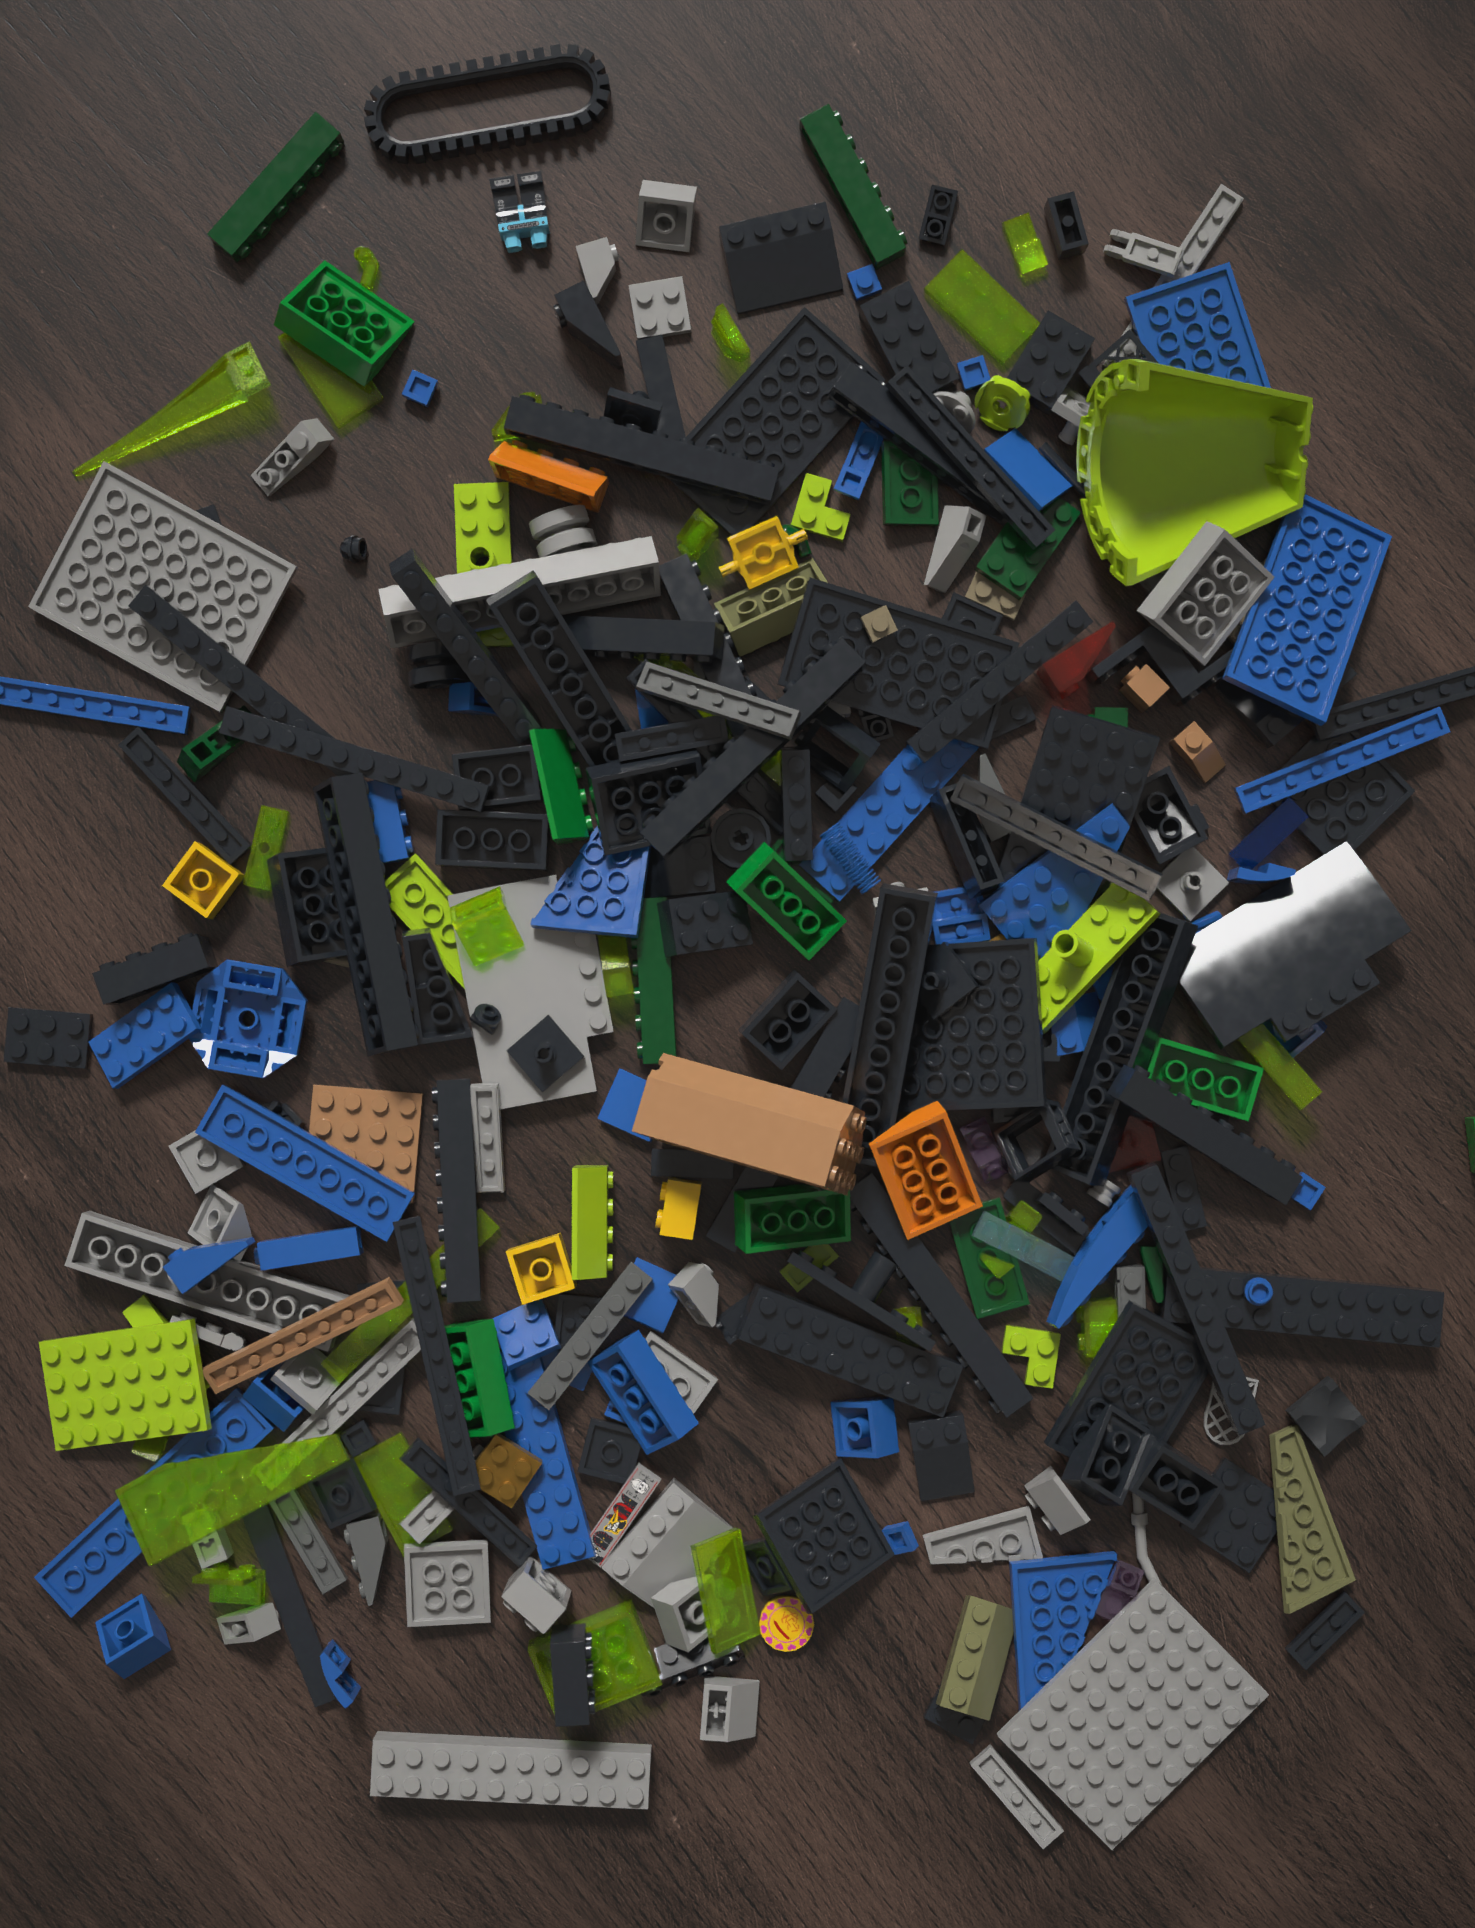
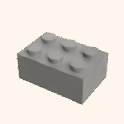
M530 1555L524 1564L508 1579L501 1597L504 1599L503 1604L511 1612L516 1613L518 1611L526 1618L524 1622L531 1630L535 1632L539 1630L544 1634L565 1611L571 1590L548 1569L543 1570L541 1563Z

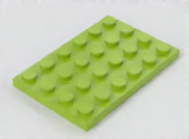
M195 1318L39 1342L56 1451L212 1429Z

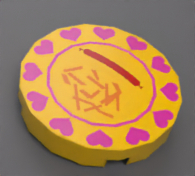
M781 1595L771 1599L761 1611L759 1625L761 1635L768 1645L776 1650L788 1652L795 1651L808 1642L812 1636L814 1621L813 1614H807L798 1597Z

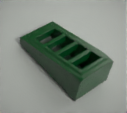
M1138 1245L1151 1297L1155 1302L1162 1303L1163 1261L1156 1245Z

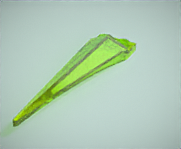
M250 341L225 353L204 374L152 417L90 460L75 468L72 472L74 476H80L100 467L103 461L107 463L241 405L248 401L247 397L270 386L271 384Z

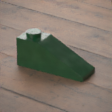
M245 705L238 709L244 712L251 713L245 707ZM222 721L182 748L177 763L194 782L216 768L245 742L244 740L219 733Z

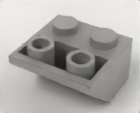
M705 1676L700 1740L731 1742L755 1737L760 1680Z

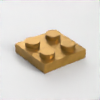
M500 1433L493 1435L475 1461L481 1490L512 1508L541 1466L542 1459Z

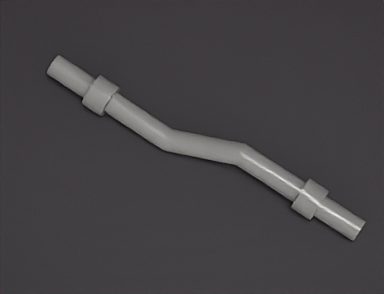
M1132 1493L1133 1512H1131V1522L1135 1526L1137 1559L1148 1582L1155 1578L1162 1585L1147 1554L1145 1525L1148 1524L1147 1512L1144 1511V1500Z

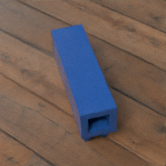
M353 1226L260 1241L257 1243V1248H254L256 1265L260 1264L262 1271L361 1255L364 1251L360 1227Z

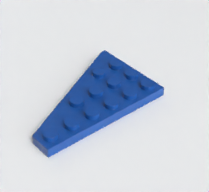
M1112 803L1076 831L1118 851L1130 826ZM1048 850L979 902V906L1007 940L1037 938L1039 961L1051 948L1052 939L1055 934L1062 930H1069L1087 911L1103 878Z
M597 826L590 835V840L580 849V854L570 868L566 869L555 885V890L545 899V904L535 918L531 919V927L638 938L651 846L605 856Z
M1115 1551L1009 1561L1019 1711L1077 1654L1078 1649L1082 1646L1085 1639L1084 1634L1090 1620L1095 1615L1101 1600V1593L1108 1583L1107 1578L1113 1563L1117 1561V1553Z

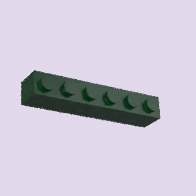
M827 104L800 118L799 129L875 270H878L905 255V245L908 244L907 239L901 229L897 231L893 224L895 218L888 205L884 207L880 197H882L877 183L875 181L871 183L867 176L869 173L867 164L863 158L858 159L854 151L856 145L850 134L845 135L841 127L843 126V121L837 110L833 111L830 105Z
M315 111L207 233L211 241L236 263L240 259L248 257L252 252L253 244L259 238L262 239L269 233L270 225L276 218L280 219L286 214L289 209L288 205L295 197L299 198L303 195L307 188V183L313 177L317 178L323 172L324 164L330 157L334 158L340 153L344 143L341 133Z
M667 897L644 898L638 938H631L632 949H637V960H632L633 977L638 976L639 987L634 988L635 1004H640V1015H635L636 1031H641L642 1042H637L638 1059H643V1064L659 1063L663 1053L677 1057L671 957H665L657 908V903L668 900Z

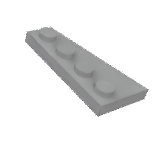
M1029 1506L923 1535L930 1564L966 1563L967 1561H981V1563L992 1562V1560L1019 1561L1043 1558Z

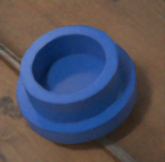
M1256 1277L1247 1282L1244 1294L1251 1304L1261 1306L1271 1300L1273 1289L1266 1279Z

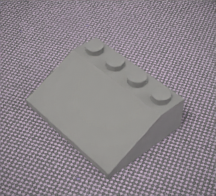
M1206 521L1137 611L1154 627L1205 666L1274 579V576L1225 529Z
M673 1478L615 1546L607 1559L602 1563L601 1568L619 1584L654 1608L651 1597L671 1582L700 1576L737 1530L676 1478Z

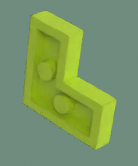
M806 473L791 525L800 530L804 529L806 532L843 542L851 514L825 507L832 480Z
M1005 1325L1001 1352L1028 1357L1024 1383L1026 1385L1053 1389L1061 1334Z

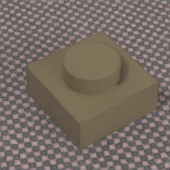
M886 605L860 617L871 643L898 630Z

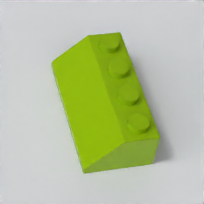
M575 1165L572 1168V1280L607 1278L608 1271H613V1254H608V1243H613V1227H608V1216H613V1199H608V1188H613L614 1175L613 1172H608V1165Z

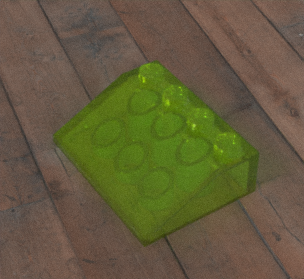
M631 1599L571 1623H586V1633L592 1632V1659L588 1660L594 1661L593 1687H595L596 1692L595 1712L662 1685V1680L644 1629ZM551 1632L529 1640L528 1653L555 1715L550 1649Z

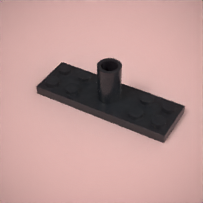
M801 1250L797 1254L792 1251L786 1259L787 1262L929 1352L932 1350L936 1342L930 1339L933 1335L931 1332L918 1324L913 1328L906 1324L909 1318L894 1309L889 1313L875 1304L898 1265L874 1251L852 1288H849L835 1279L838 1273L825 1265H822L821 1268L813 1265L814 1258Z

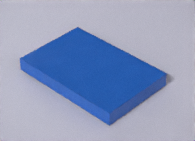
M1013 429L984 449L1039 512L1068 492L1072 487L1017 429Z

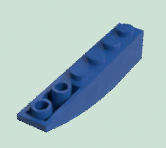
M1131 1184L1097 1222L1071 1262L1056 1293L1046 1321L1050 1326L1059 1329L1061 1326L1067 1325L1072 1320V1313L1077 1307L1084 1305L1090 1299V1292L1108 1278L1110 1269L1115 1264L1117 1265L1122 1262L1127 1255L1126 1251L1129 1247L1139 1242L1145 1235L1144 1230L1148 1225Z

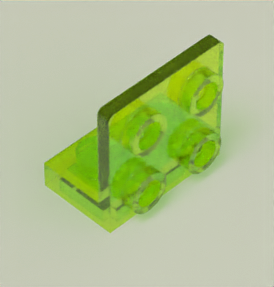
M500 886L450 907L451 923L474 966L524 946V941L506 907L505 895Z
M229 1563L213 1564L212 1568L202 1569L201 1573L192 1577V1583L209 1584V1602L262 1605L265 1603V1570L255 1569V1565L244 1564L239 1565V1568H230Z

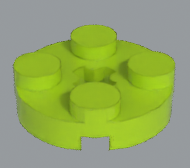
M995 375L985 382L977 392L975 408L977 409L978 407L982 414L980 418L987 426L998 431H1008L1009 428L1020 427L1027 418L1030 411V393L1016 382ZM997 400L1005 402L1007 406L1004 409L999 407L1000 402Z

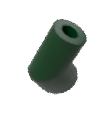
M790 524L782 525L783 530L788 535L800 531V529ZM807 540L795 545L799 558L812 554Z

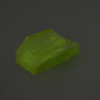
M723 303L716 307L714 317L711 320V333L725 357L743 362L750 358V349Z

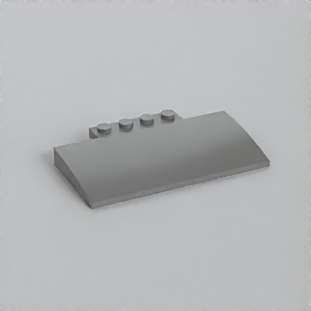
M556 875L448 895L470 1017L475 1008L480 1004L493 1005L501 1014L498 1028L493 1035L471 1021L482 1083H499L501 1109L597 1091L587 1037L614 1032L596 935L531 927V919L536 917L545 904V899L555 890V885L557 884ZM547 1015H550L585 1057L542 1093L506 1050Z

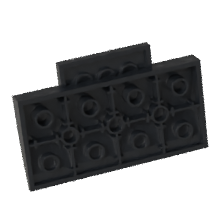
M1346 841L1296 872L1294 876L1286 878L1195 934L1178 985L1220 1050L1268 1020L1271 1021L1285 1043L1379 985V980L1365 960L1411 932V929L1382 887Z

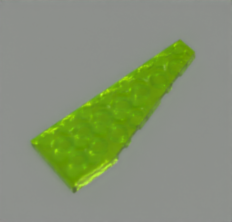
M333 1434L297 1442L163 1464L118 1488L115 1492L148 1566H153L349 1461L350 1458L339 1435Z

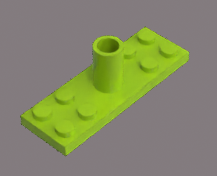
M509 482L454 484L457 574L474 569H484L500 564L512 563ZM489 557L487 564L476 566L478 559ZM503 627L476 632L486 647L514 646Z
M1113 883L1069 930H1062L1055 934L1052 939L1051 948L1038 961L1043 1034L1068 1011L1157 919L1160 913L1146 899Z

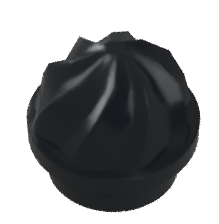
M357 535L345 538L340 544L342 557L352 563L364 560L367 556L366 540L359 538Z

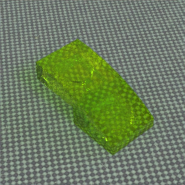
M1029 212L1002 222L1008 243L1022 274L1048 265L1041 240L1037 238Z

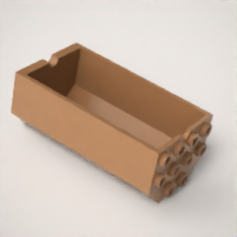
M665 1053L659 1059L661 1067L657 1070L652 1069L632 1132L672 1146L843 1195H847L849 1190H853L856 1182V1174H853L856 1163L861 1162L864 1154V1147H861L867 1121L865 1112L859 1108Z

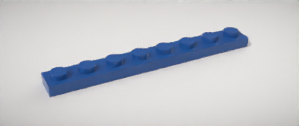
M0 676V705L187 735L191 707Z
M1437 707L1236 787L1234 792L1243 814H1246L1447 734L1450 730L1441 707Z

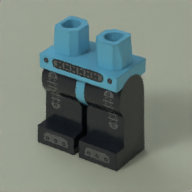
M541 171L517 174L522 205H519L514 175L489 179L499 233L508 253L522 250L520 238L531 237L533 248L547 247V234H550Z

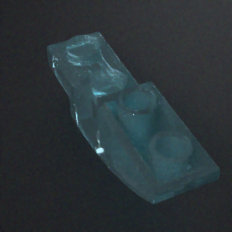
M983 1211L971 1235L1062 1282L1074 1259L1073 1256L986 1211Z

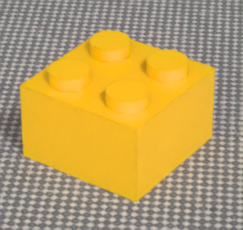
M194 841L162 886L205 918L213 920L245 875L202 843Z
M669 1177L668 1183H662L660 1200L665 1201L664 1209H659L657 1212L655 1225L656 1228H660V1235L693 1240L702 1181Z
M561 1233L516 1246L506 1251L522 1305L576 1288L577 1282L572 1280V1266Z

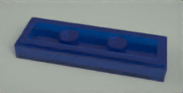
M1289 796L1228 854L1240 867L1252 870L1309 816Z

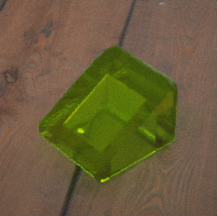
M1020 1201L1005 1218L1007 1223L1023 1235H1027L1034 1230L1042 1219V1215L1024 1201Z
M982 1252L980 1254V1259L996 1278L1000 1279L1015 1266L1011 1262Z
M169 1436L136 1440L131 1453L157 1462L161 1459Z

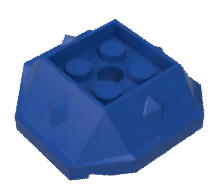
M227 959L197 982L192 1012L202 1030L190 1037L189 1040L208 1069L265 1078L298 1056L308 1000L284 969ZM247 1011H251L255 1015V1022L250 1027L246 1026L243 1022V1015Z

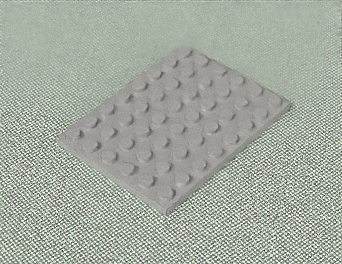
M103 461L28 607L215 710L223 712L233 691L128 607V605L144 585H148L247 666L298 567Z
M1153 1578L997 1732V1735L1113 1850L1269 1694Z

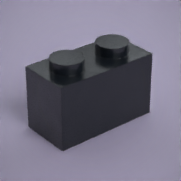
M1074 191L1047 198L1044 211L1058 261L1084 254L1089 243Z

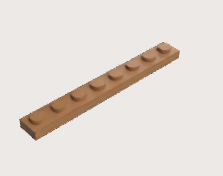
M388 1277L203 1368V1375L214 1393L217 1394L402 1305L404 1299L391 1278Z

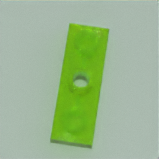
M261 805L242 885L271 891L267 859L280 853L289 811ZM268 843L269 850L263 853L262 845Z

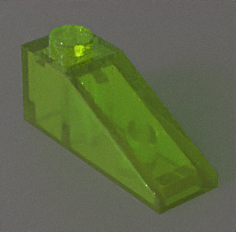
M598 934L606 997L634 994L627 937Z

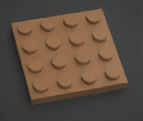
M314 1084L309 1133L415 1192L424 1094ZM415 1195L410 1203H414Z

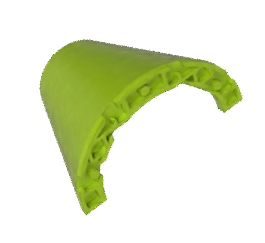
M1126 359L1118 363H1112L1096 378L1085 400L1090 403L1088 414L1080 418L1076 456L1077 481L1080 483L1084 482L1086 498L1080 499L1092 542L1101 560L1108 559L1111 563L1110 572L1124 585H1134L1169 569L1206 521L1225 529L1233 538H1236L1303 507L1306 493V469L1308 468V459L1303 454V449L1305 445H1309L1311 439L1312 397L1140 359Z

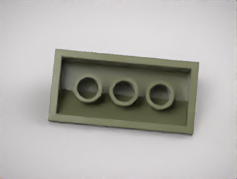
M813 558L798 564L799 568L750 590L746 588L714 603L715 608L720 612L724 622L723 625L727 633L730 634L739 657L752 653L756 649L775 642L793 632L808 579L811 577L827 582Z
M966 1595L936 1700L937 1705L988 1721L990 1720L1014 1633L1012 1609Z

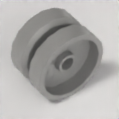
M585 505L559 508L533 519L528 524L533 539L541 541L536 547L539 558L556 553L562 554L577 551L582 548H593L597 545L593 529L584 527L590 521Z

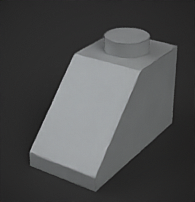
M607 237L576 246L586 285L596 305L599 303L616 272L615 261H619L615 244L609 245Z
M688 1262L668 1286L697 1324L713 1328L717 1317L719 1284L713 1277V1271L706 1264Z
M273 1603L257 1604L216 1618L224 1644L255 1642L281 1629L279 1615Z

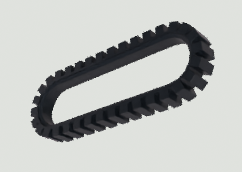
M560 44L551 45L552 56L545 57L543 47L534 48L535 59L528 60L526 50L517 51L518 62L513 63L510 53L500 54L501 65L496 66L493 56L483 57L484 68L479 69L476 59L466 60L467 71L461 70L459 62L449 63L451 74H445L442 65L432 66L434 77H428L426 68L415 69L417 80L411 79L409 71L398 72L400 83L395 84L390 75L382 80L385 91L377 85L371 90L370 95L373 101L366 99L364 122L377 150L380 149L382 155L389 160H392L395 155L397 162L401 164H408L410 154L413 155L416 164L426 163V152H430L433 161L443 160L441 151L443 149H447L449 158L460 157L458 150L460 146H464L466 156L476 154L475 144L477 143L481 144L483 153L493 151L491 141L497 140L500 150L510 148L508 138L514 137L516 147L526 145L525 135L531 134L533 144L543 142L541 132L548 131L550 141L560 139L558 129L562 128L565 129L566 138L575 137V126L580 125L582 131L586 133L593 129L591 118L598 124L604 118V108H609L611 100L609 77L601 60L595 61L593 52L585 48L580 55L578 45L568 44L567 54L561 53ZM561 68H575L584 72L590 78L593 85V94L590 101L582 109L572 113L414 141L397 140L391 137L383 127V116L387 107L394 100L403 96Z

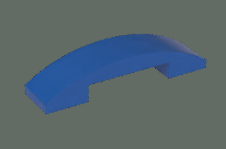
M863 422L859 425L833 491L856 500L860 499L884 439Z

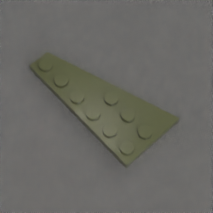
M1291 1424L1269 1435L1284 1613L1291 1614L1356 1580L1299 1428L1295 1424Z

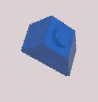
M472 682L454 683L449 687L448 711L469 715L498 716Z

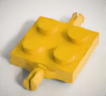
M777 516L727 538L732 549L733 561L719 566L722 577L738 571L744 577L750 590L799 568L794 556L793 545L808 540L806 532L802 529L788 535L783 530Z

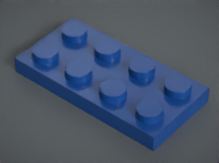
M171 982L88 1043L112 1088L119 1089L202 1030L178 984Z

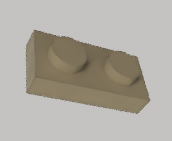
M976 572L965 597L1003 614L1004 617L1014 621L1026 594L1019 601Z

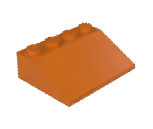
M512 440V443L502 442L490 454L488 461L496 478L573 505H585L586 509L599 513L609 485L608 477L604 476V471L594 467H590L589 470L581 468L578 462L568 458H564L563 461L555 459L552 453L543 449H538L537 452L527 449L528 445L517 440Z
M938 1101L911 1112L869 1143L907 1240L983 1206L948 1114Z

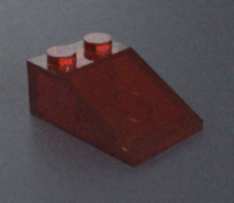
M1114 621L1045 662L1036 671L1053 700L1058 696L1063 700L1080 688L1078 683L1085 677L1116 627Z

